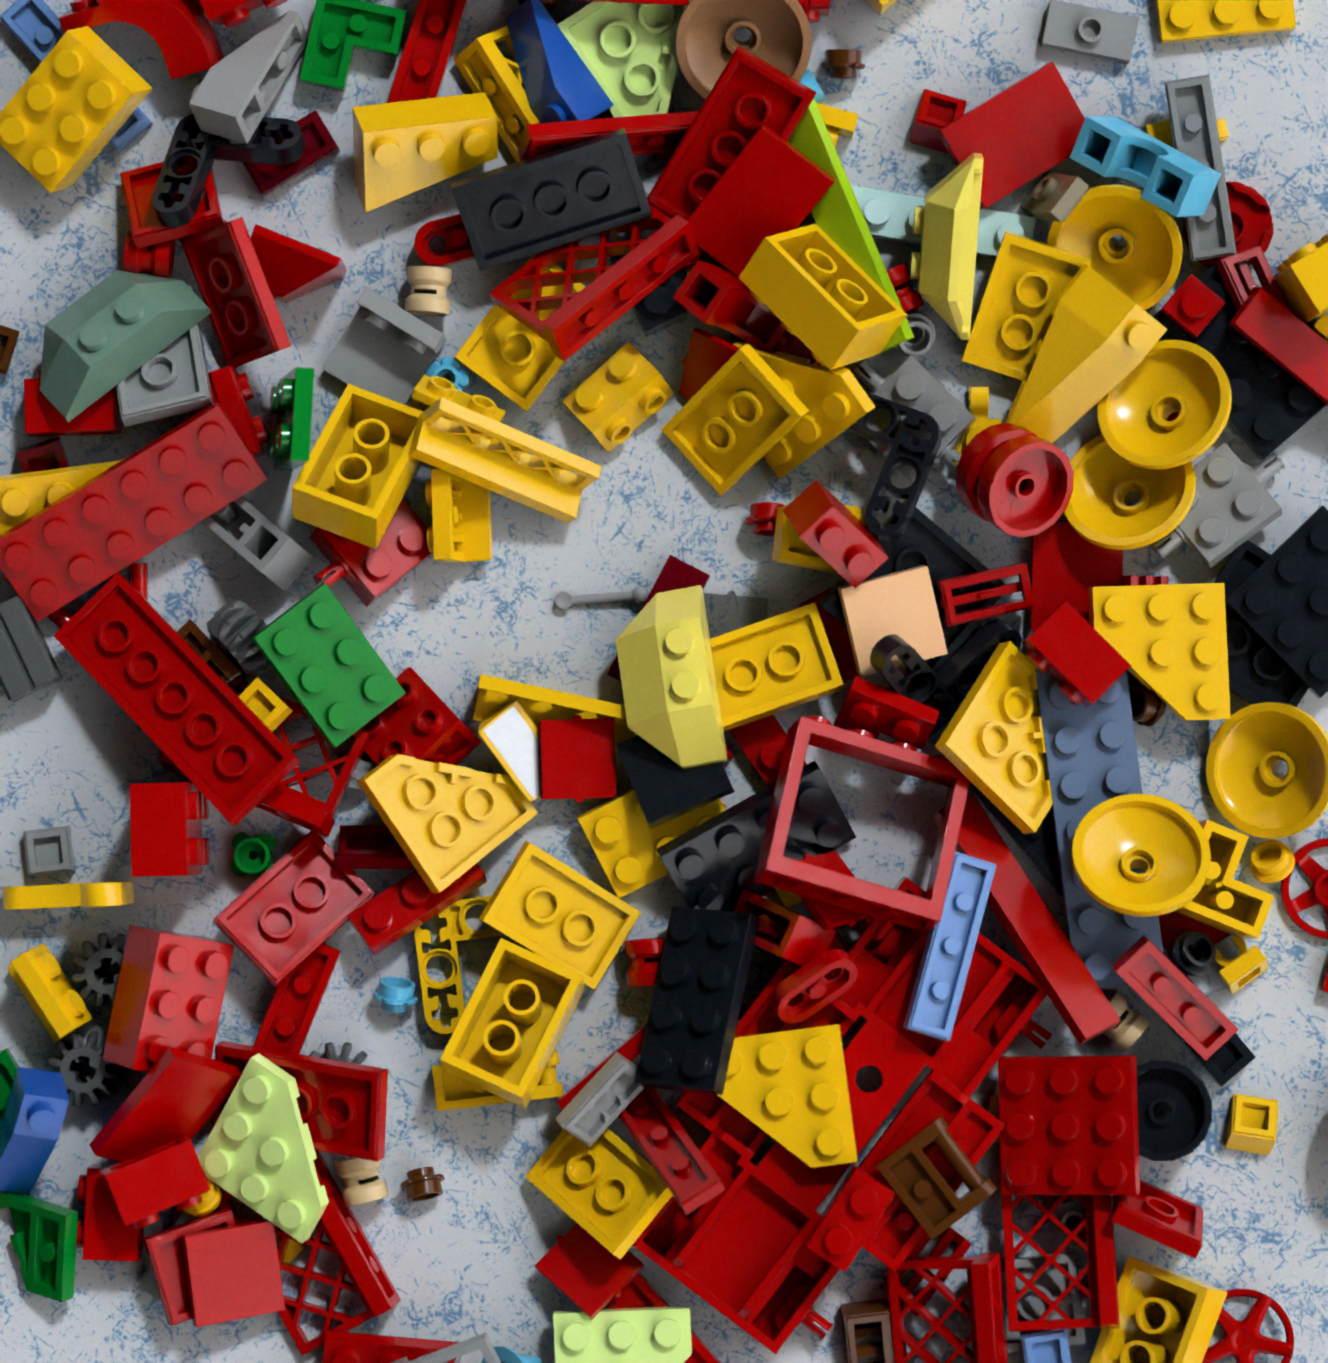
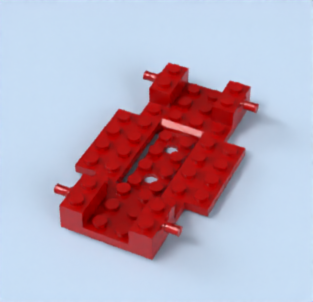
M904 876L894 887L895 890L925 898L926 895L923 889ZM871 917L865 919L863 930L849 947L848 954L857 967L858 976L854 985L848 991L802 1022L787 1023L782 1021L771 1004L772 992L781 981L800 969L791 961L785 959L738 1021L734 1038L840 1024L841 1037H843L860 1015L867 1019L843 1051L857 1156L926 1065L930 1067V1072L858 1165L859 1168L892 1188L875 1165L939 1115H942L948 1123L949 1128L947 1131L972 1164L976 1166L1006 1125L973 1101L970 1096L1019 1033L1038 1046L1039 1049H1042L1046 1043L1033 1034L1032 1031L1034 1030L1047 1041L1052 1036V1033H1049L1031 1019L1034 1011L1047 996L1036 976L981 933L977 937L950 1041H942L903 1029L928 932L925 933ZM867 1065L878 1068L882 1074V1083L873 1092H864L856 1084L858 1070ZM685 1091L676 1105L711 1131V1134L699 1148V1151L721 1180L725 1191L688 1215L685 1214L672 1195L634 1242L633 1246L774 1354L778 1352L800 1323L822 1340L826 1332L813 1323V1321L828 1332L833 1324L811 1308L840 1269L808 1249L804 1241L821 1216L816 1211L851 1163L811 1168L779 1142L775 1141L756 1166L750 1160L768 1134L717 1094ZM930 1142L921 1150L955 1193L963 1181L935 1144ZM896 1193L862 1247L896 1272L926 1231Z

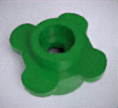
M240 832L233 837L232 846L235 848L234 861L230 864V869L235 876L243 877L246 874H258L261 876L274 865L272 863V851L276 848L277 842L272 835L264 834L261 837H249L246 833ZM251 851L257 852V859H250L249 854Z

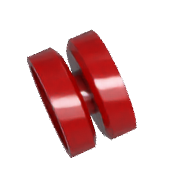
M1003 423L992 425L975 435L963 450L956 468V490L961 503L974 515L990 522L994 527L1006 534L1023 538L1038 535L1054 525L1066 510L1073 492L1074 472L1068 456L1056 445L1039 438L1024 427Z

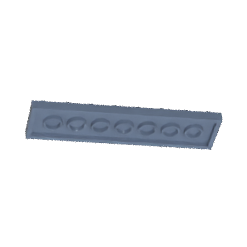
M1035 668L1038 706L1042 718L1046 748L1048 780H1050L1053 802L1051 813L1067 937L1100 989L1129 986L1111 966L1143 935L1148 937L1163 952L1159 915L1148 917L1132 916L1107 908L1090 896L1082 887L1072 864V844L1075 831L1081 820L1090 810L1110 798L1126 794H1143L1127 670L1093 705L1085 707L1081 702L1075 706L1062 695L1057 688L1061 682L1049 670L1042 673ZM1139 868L1131 870L1139 874L1145 873L1144 870Z

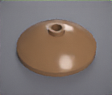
M690 0L682 12L676 31V55L685 79L699 95L706 99L739 45L799 82L808 66L812 49L811 29L801 4L798 0ZM740 28H746L751 32V36L746 41H739L734 37L735 32Z

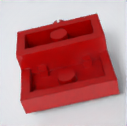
M403 498L377 549L317 527L309 538L331 564L318 574H315L313 579L317 585L331 575L321 583H326L328 587H331L343 578L367 607L433 554L429 551L427 545L428 528Z

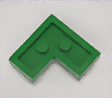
M316 0L299 79L300 82L345 92L354 48L398 57L407 19V10L360 0Z

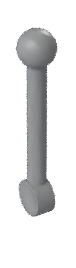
M639 586L629 592L571 596L567 592H561L556 596L555 603L561 610H569L573 605L630 600H634L637 604H643L649 595V591L647 588Z

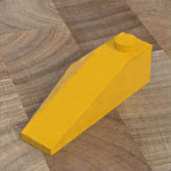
M1085 263L1056 298L1050 312L1053 317L1044 339H1039L1034 354L1037 356L1027 380L1021 382L1005 423L1024 427L1039 438L1045 439L1052 444L1130 374L1167 331V328Z

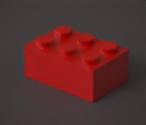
M193 783L130 784L131 877L202 874V865H209V838H202L201 819L209 818V800Z
M130 925L102 1060L134 1070L150 1071L168 1047L211 1059L234 945L202 936Z

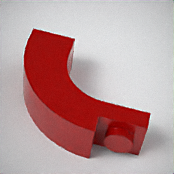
M74 0L69 3L71 9L58 18L64 34L67 30L85 26L91 28L109 22H126L140 27L159 46L171 80L210 69L224 58L214 29L203 12L191 0Z
M698 260L672 297L705 324L725 329L749 344L755 345V348L773 354L780 351L810 359L811 364L821 365L813 358L811 350L796 335L789 333L783 328L780 319L766 305L753 298L750 289L737 276L720 267Z

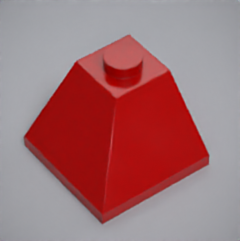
M255 224L251 241L273 299L287 303L345 277L347 268L340 257Z

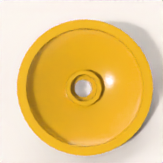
M1117 184L1089 188L1064 222L1053 221L1048 233L1047 244L1091 258L1090 268L1144 310H1147L1167 295L1179 274L1183 257V244L1179 228L1170 213L1141 198L1142 190ZM1114 235L1124 237L1126 245L1116 246L1111 241V237Z
M1183 340L1158 341L1142 362L1098 402L1097 416L1101 433L1111 449L1130 464L1154 470L1181 466L1207 451L1222 433L1231 410V386L1223 367L1206 349ZM1179 412V416L1175 420L1167 421L1171 413Z
M1101 434L1086 443L1070 461L1074 472L1073 492L1064 513L1072 528L1082 538L1094 545L1114 550H1129L1147 546L1172 532L1190 510L1196 492V475L1193 464L1190 461L1174 468L1155 470L1138 467L1119 457ZM1133 500H1141L1138 504L1134 506H1128V504Z
M1280 702L1252 704L1232 714L1231 719H1226L1216 731L1210 743L1206 759L1207 784L1210 795L1218 810L1236 828L1260 838L1288 837L1312 826L1328 808V735L1322 726L1305 711ZM1281 760L1288 766V772L1285 776L1278 772V763Z
M1126 794L1110 798L1098 804L1081 820L1073 838L1072 864L1082 887L1102 905L1126 915L1158 916L1183 907L1200 892L1210 868V845L1200 823L1180 805L1155 795ZM1139 868L1144 870L1145 873L1139 874L1131 870Z

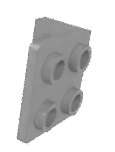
M365 287L356 301L359 306L358 311L326 360L323 369L345 384H351L406 405L411 398L415 386L445 343V336L383 296Z

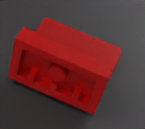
M410 667L405 669L396 678L406 693L360 728L371 736L364 751L377 765L389 756L396 754L434 763L442 762L458 765L482 742Z

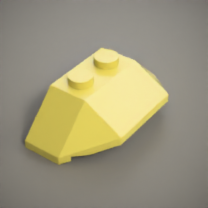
M972 153L924 195V207H915L913 234H921L920 252L911 253L910 279H918L919 293L961 340H970L984 163L982 153Z
M697 585L656 593L615 639L627 726L631 731L683 769L728 761L702 586Z

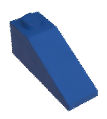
M526 0L505 19L530 109L540 123L598 119L614 105L540 0Z
M17 1067L0 1127V1191L27 1195L31 1193L58 1141L69 1104V1097L62 1073Z

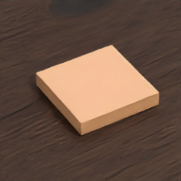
M921 565L864 580L856 588L851 584L838 587L859 676L863 677L877 673L871 665L870 654L880 639L891 634L903 638L917 651L923 660L948 654L928 566ZM896 655L891 659L896 668L903 663Z

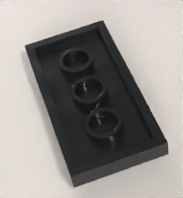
M625 128L451 183V189L479 271L653 216Z
M1212 265L1198 279L1222 298L1226 304L1196 339L1191 337L1160 310L1152 317L1167 328V331L1159 341L1183 340L1206 349L1218 360L1228 376L1232 392L1231 410L1227 423L1262 461L1322 410L1326 404L1258 347L1252 346V343L1229 324L1236 315L1237 310L1219 271Z
M815 761L803 767L783 856L795 860L803 859L806 854L816 856L831 852L856 838L821 769ZM776 782L656 849L688 908L726 911L737 904L743 889L756 894L769 887L768 885L754 882Z
M672 907L635 1083L647 1088L723 1095L759 922L757 916L749 912Z

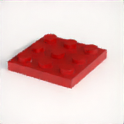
M1136 1055L1002 1056L998 1059L1000 1121L1006 1125L1000 1133L1002 1195L1140 1194Z

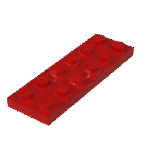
M219 401L0 535V569L38 622L268 480V476Z
M119 572L53 635L234 826L301 762Z

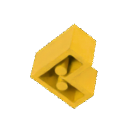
M1208 819L1198 821L1204 829L1210 845L1211 861L1209 873L1200 892L1189 903L1175 910V912L1231 935L1240 936L1244 940L1258 939L1274 895L1233 879L1249 836Z

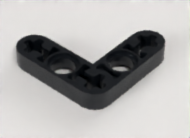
M194 114L185 116L176 126L152 194L151 203L158 221L162 225L172 228L185 225L193 219L214 160L278 165L297 161L304 154L306 147L299 124L289 119L263 117L248 144L230 143L231 139L201 131ZM195 138H196V141H195L196 148H194V145H193L191 139H195ZM185 164L197 165V168L188 175L180 176L175 174L176 170ZM176 191H178V194H179V197H180V200H181V201H177V202H176V199H177Z
M866 392L875 405L874 409L882 408L890 412V424L882 431H872L866 424L868 413L845 431L891 448L865 513L866 525L872 534L880 540L891 541L902 536L909 525L940 448L942 433L938 423L927 413ZM906 416L903 423L906 427L913 430H920L922 424L927 425L926 429L932 436L930 440L922 439L919 445H914L915 440L909 433L899 430L900 417ZM899 430V438L894 439L893 437ZM909 465L916 471L915 481L907 488H897L891 481L893 471L899 466ZM885 491H888L897 498L907 499L904 505L898 500L895 502L892 513L898 519L897 523H888L885 529H880L881 524L876 519V515L878 513L885 514L891 504L889 497L883 496Z
M995 619L989 621L934 673L911 645L900 636L891 634L883 637L875 644L870 654V662L872 667L894 692L929 707L931 706L926 700L932 696L937 703L933 708L940 711L934 729H937L953 718L997 648V642L1001 640L999 643L1011 641L1020 650L1022 638L1020 633L1004 620ZM894 655L903 662L897 668L891 661ZM974 665L971 675L966 680L959 682L963 671ZM922 673L918 684L914 688L906 690L908 682L915 675Z

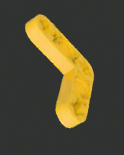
M113 881L2 887L3 910L76 906L103 907L134 904V882Z
M492 895L460 899L437 914L439 918H446L447 926L439 930L440 943L449 939L451 949L436 948L425 953L423 942L433 943L430 929H422L421 925L414 929L424 1016L428 1026L439 1034L454 1032L466 1008L457 941L503 935L490 926L485 930L475 931L469 927L466 921L468 909L477 904L486 906ZM437 955L447 957L453 966L450 978L442 982L431 979L427 972L429 960ZM455 984L457 994L447 993L449 1007L457 1008L458 1016L451 1019L450 1026H443L441 1019H434L433 1011L440 1008L439 994L430 997L429 987L443 989Z

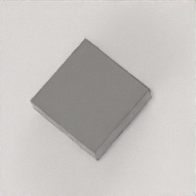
M70 826L23 831L28 876L76 871Z

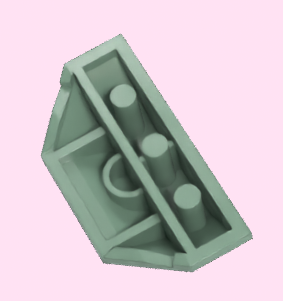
M116 270L45 324L40 391L62 417L69 422L211 314V311L183 280Z

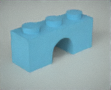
M1086 116L1070 155L1072 160L1103 177L1122 178L1142 186L1144 190L1141 198L1175 217L1204 215L1221 176L1219 172L1116 116Z

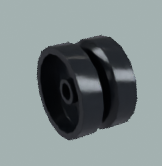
M1170 1060L1149 1061L1137 1066L1139 1156L1152 1161H1174L1192 1153L1206 1138L1212 1122V1100L1204 1082L1188 1067ZM1158 1102H1166L1171 1108L1170 1116L1164 1120L1156 1118L1153 1114V1107Z

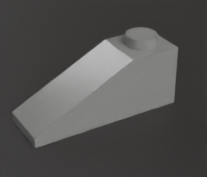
M289 10L208 70L201 84L194 88L189 102V106L201 131L248 144L308 42V36L298 12Z
M242 496L202 520L207 527L283 591L288 589L314 558Z

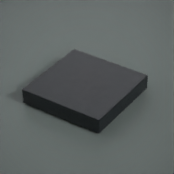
M638 735L616 744L651 829L735 792L722 762L683 769Z

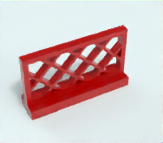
M650 205L652 217L595 234L601 235L600 244L578 247V243L583 240L580 239L540 252L489 294L494 304L546 340L550 345L552 353L562 361H565L695 258L699 251L687 220L678 214L671 219ZM659 228L647 239L640 240L641 230ZM632 231L631 241L609 243L610 234ZM625 255L613 266H606L607 257ZM598 258L597 268L575 270L576 260ZM567 261L566 271L544 273L545 269L552 263ZM591 282L580 292L572 293L574 283ZM564 285L563 295L541 297L542 287ZM533 288L532 298L518 300L510 298L519 289ZM558 308L543 321L539 319L540 310Z
M213 669L217 674L220 673V671ZM244 681L238 688L233 685L231 689L238 695L237 691L243 692L250 683ZM279 696L293 710L278 726L284 744L294 753L318 743L326 764L301 773L299 765L294 768L296 776L281 781L255 807L328 838L335 823L333 816L371 736L368 732L359 729L350 736L356 740L349 755L334 761L330 759L324 743L325 739L312 722L311 725L315 735L290 744L283 724L300 717L307 720L310 719L298 703ZM161 750L157 760L163 767L172 773L187 778ZM343 766L339 776L337 777L335 769ZM329 772L334 787L325 803L310 796L305 781ZM299 784L302 793L290 787Z
M999 1148L1000 1179H1001V1152H1000V1148ZM1001 1186L1009 1332L1120 1328L1114 1222L1111 1221L1112 1195H1084V1199L1079 1195H1071L1085 1208V1219L1071 1232L1053 1216L1070 1195H1062L1047 1210L1031 1195H1018L1012 1202L1011 1195H1002ZM1024 1198L1044 1214L1027 1235L1013 1223L1012 1211ZM1048 1220H1051L1068 1236L1051 1256L1031 1239ZM1085 1227L1087 1245L1077 1237ZM1013 1230L1023 1238L1015 1248ZM1072 1241L1087 1253L1088 1264L1075 1278L1055 1261ZM1027 1243L1047 1260L1030 1280L1015 1268V1256ZM1051 1265L1071 1282L1054 1302L1034 1285ZM1087 1273L1089 1276V1290L1080 1283ZM1016 1276L1025 1284L1018 1293L1016 1292ZM1077 1287L1090 1299L1091 1318L1071 1319L1058 1306ZM1029 1289L1049 1305V1308L1038 1320L1018 1321L1017 1303ZM1053 1311L1058 1313L1063 1318L1057 1320H1046L1052 1314Z
M316 1150L317 1158L313 1162L319 1184L325 1185L329 1203L319 1220L315 1238L310 1237L303 1242L313 1246L307 1269L283 1262L289 1239L297 1240L279 1227L274 1226L275 1235L282 1237L278 1252L280 1272L284 1270L304 1276L299 1299L283 1295L285 1310L278 1311L302 1356L324 1344L326 1331L347 1332L365 1321L392 1309L401 1300L349 1206L345 1207L342 1192L321 1154ZM226 1190L222 1192L219 1207L221 1210L231 1209L236 1224L262 1220L263 1216L257 1212L254 1220L240 1216L230 1200L233 1195ZM324 1233L330 1243L322 1241ZM319 1249L336 1253L341 1262L337 1278L314 1271ZM346 1273L350 1278L351 1282L344 1281ZM311 1279L335 1286L329 1309L306 1302ZM341 1289L358 1293L366 1310L355 1316L336 1311ZM289 1305L296 1307L295 1314H293ZM303 1309L326 1316L322 1334L309 1341L299 1325ZM333 1319L342 1321L341 1324L331 1328Z
M982 1252L978 1257H906L896 1272L887 1266L895 1363H907L915 1353L926 1363H940L922 1346L935 1331L956 1349L944 1363H951L959 1353L970 1363H1008L1000 1252ZM900 1269H915L929 1282L916 1297L901 1285ZM929 1269H940V1271L934 1275ZM948 1269L967 1270L968 1288L960 1297L953 1293L939 1279ZM932 1286L952 1304L939 1320L919 1302ZM968 1295L969 1307L963 1302ZM902 1299L908 1304L904 1310ZM956 1308L971 1322V1334L963 1342L943 1324ZM911 1309H914L932 1326L919 1342L904 1328V1317ZM971 1340L973 1345V1352L967 1347L968 1343ZM906 1344L912 1349L908 1354L906 1353Z

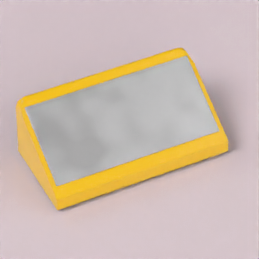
M516 699L481 722L478 733L525 798L531 803L541 796L539 727L519 700Z

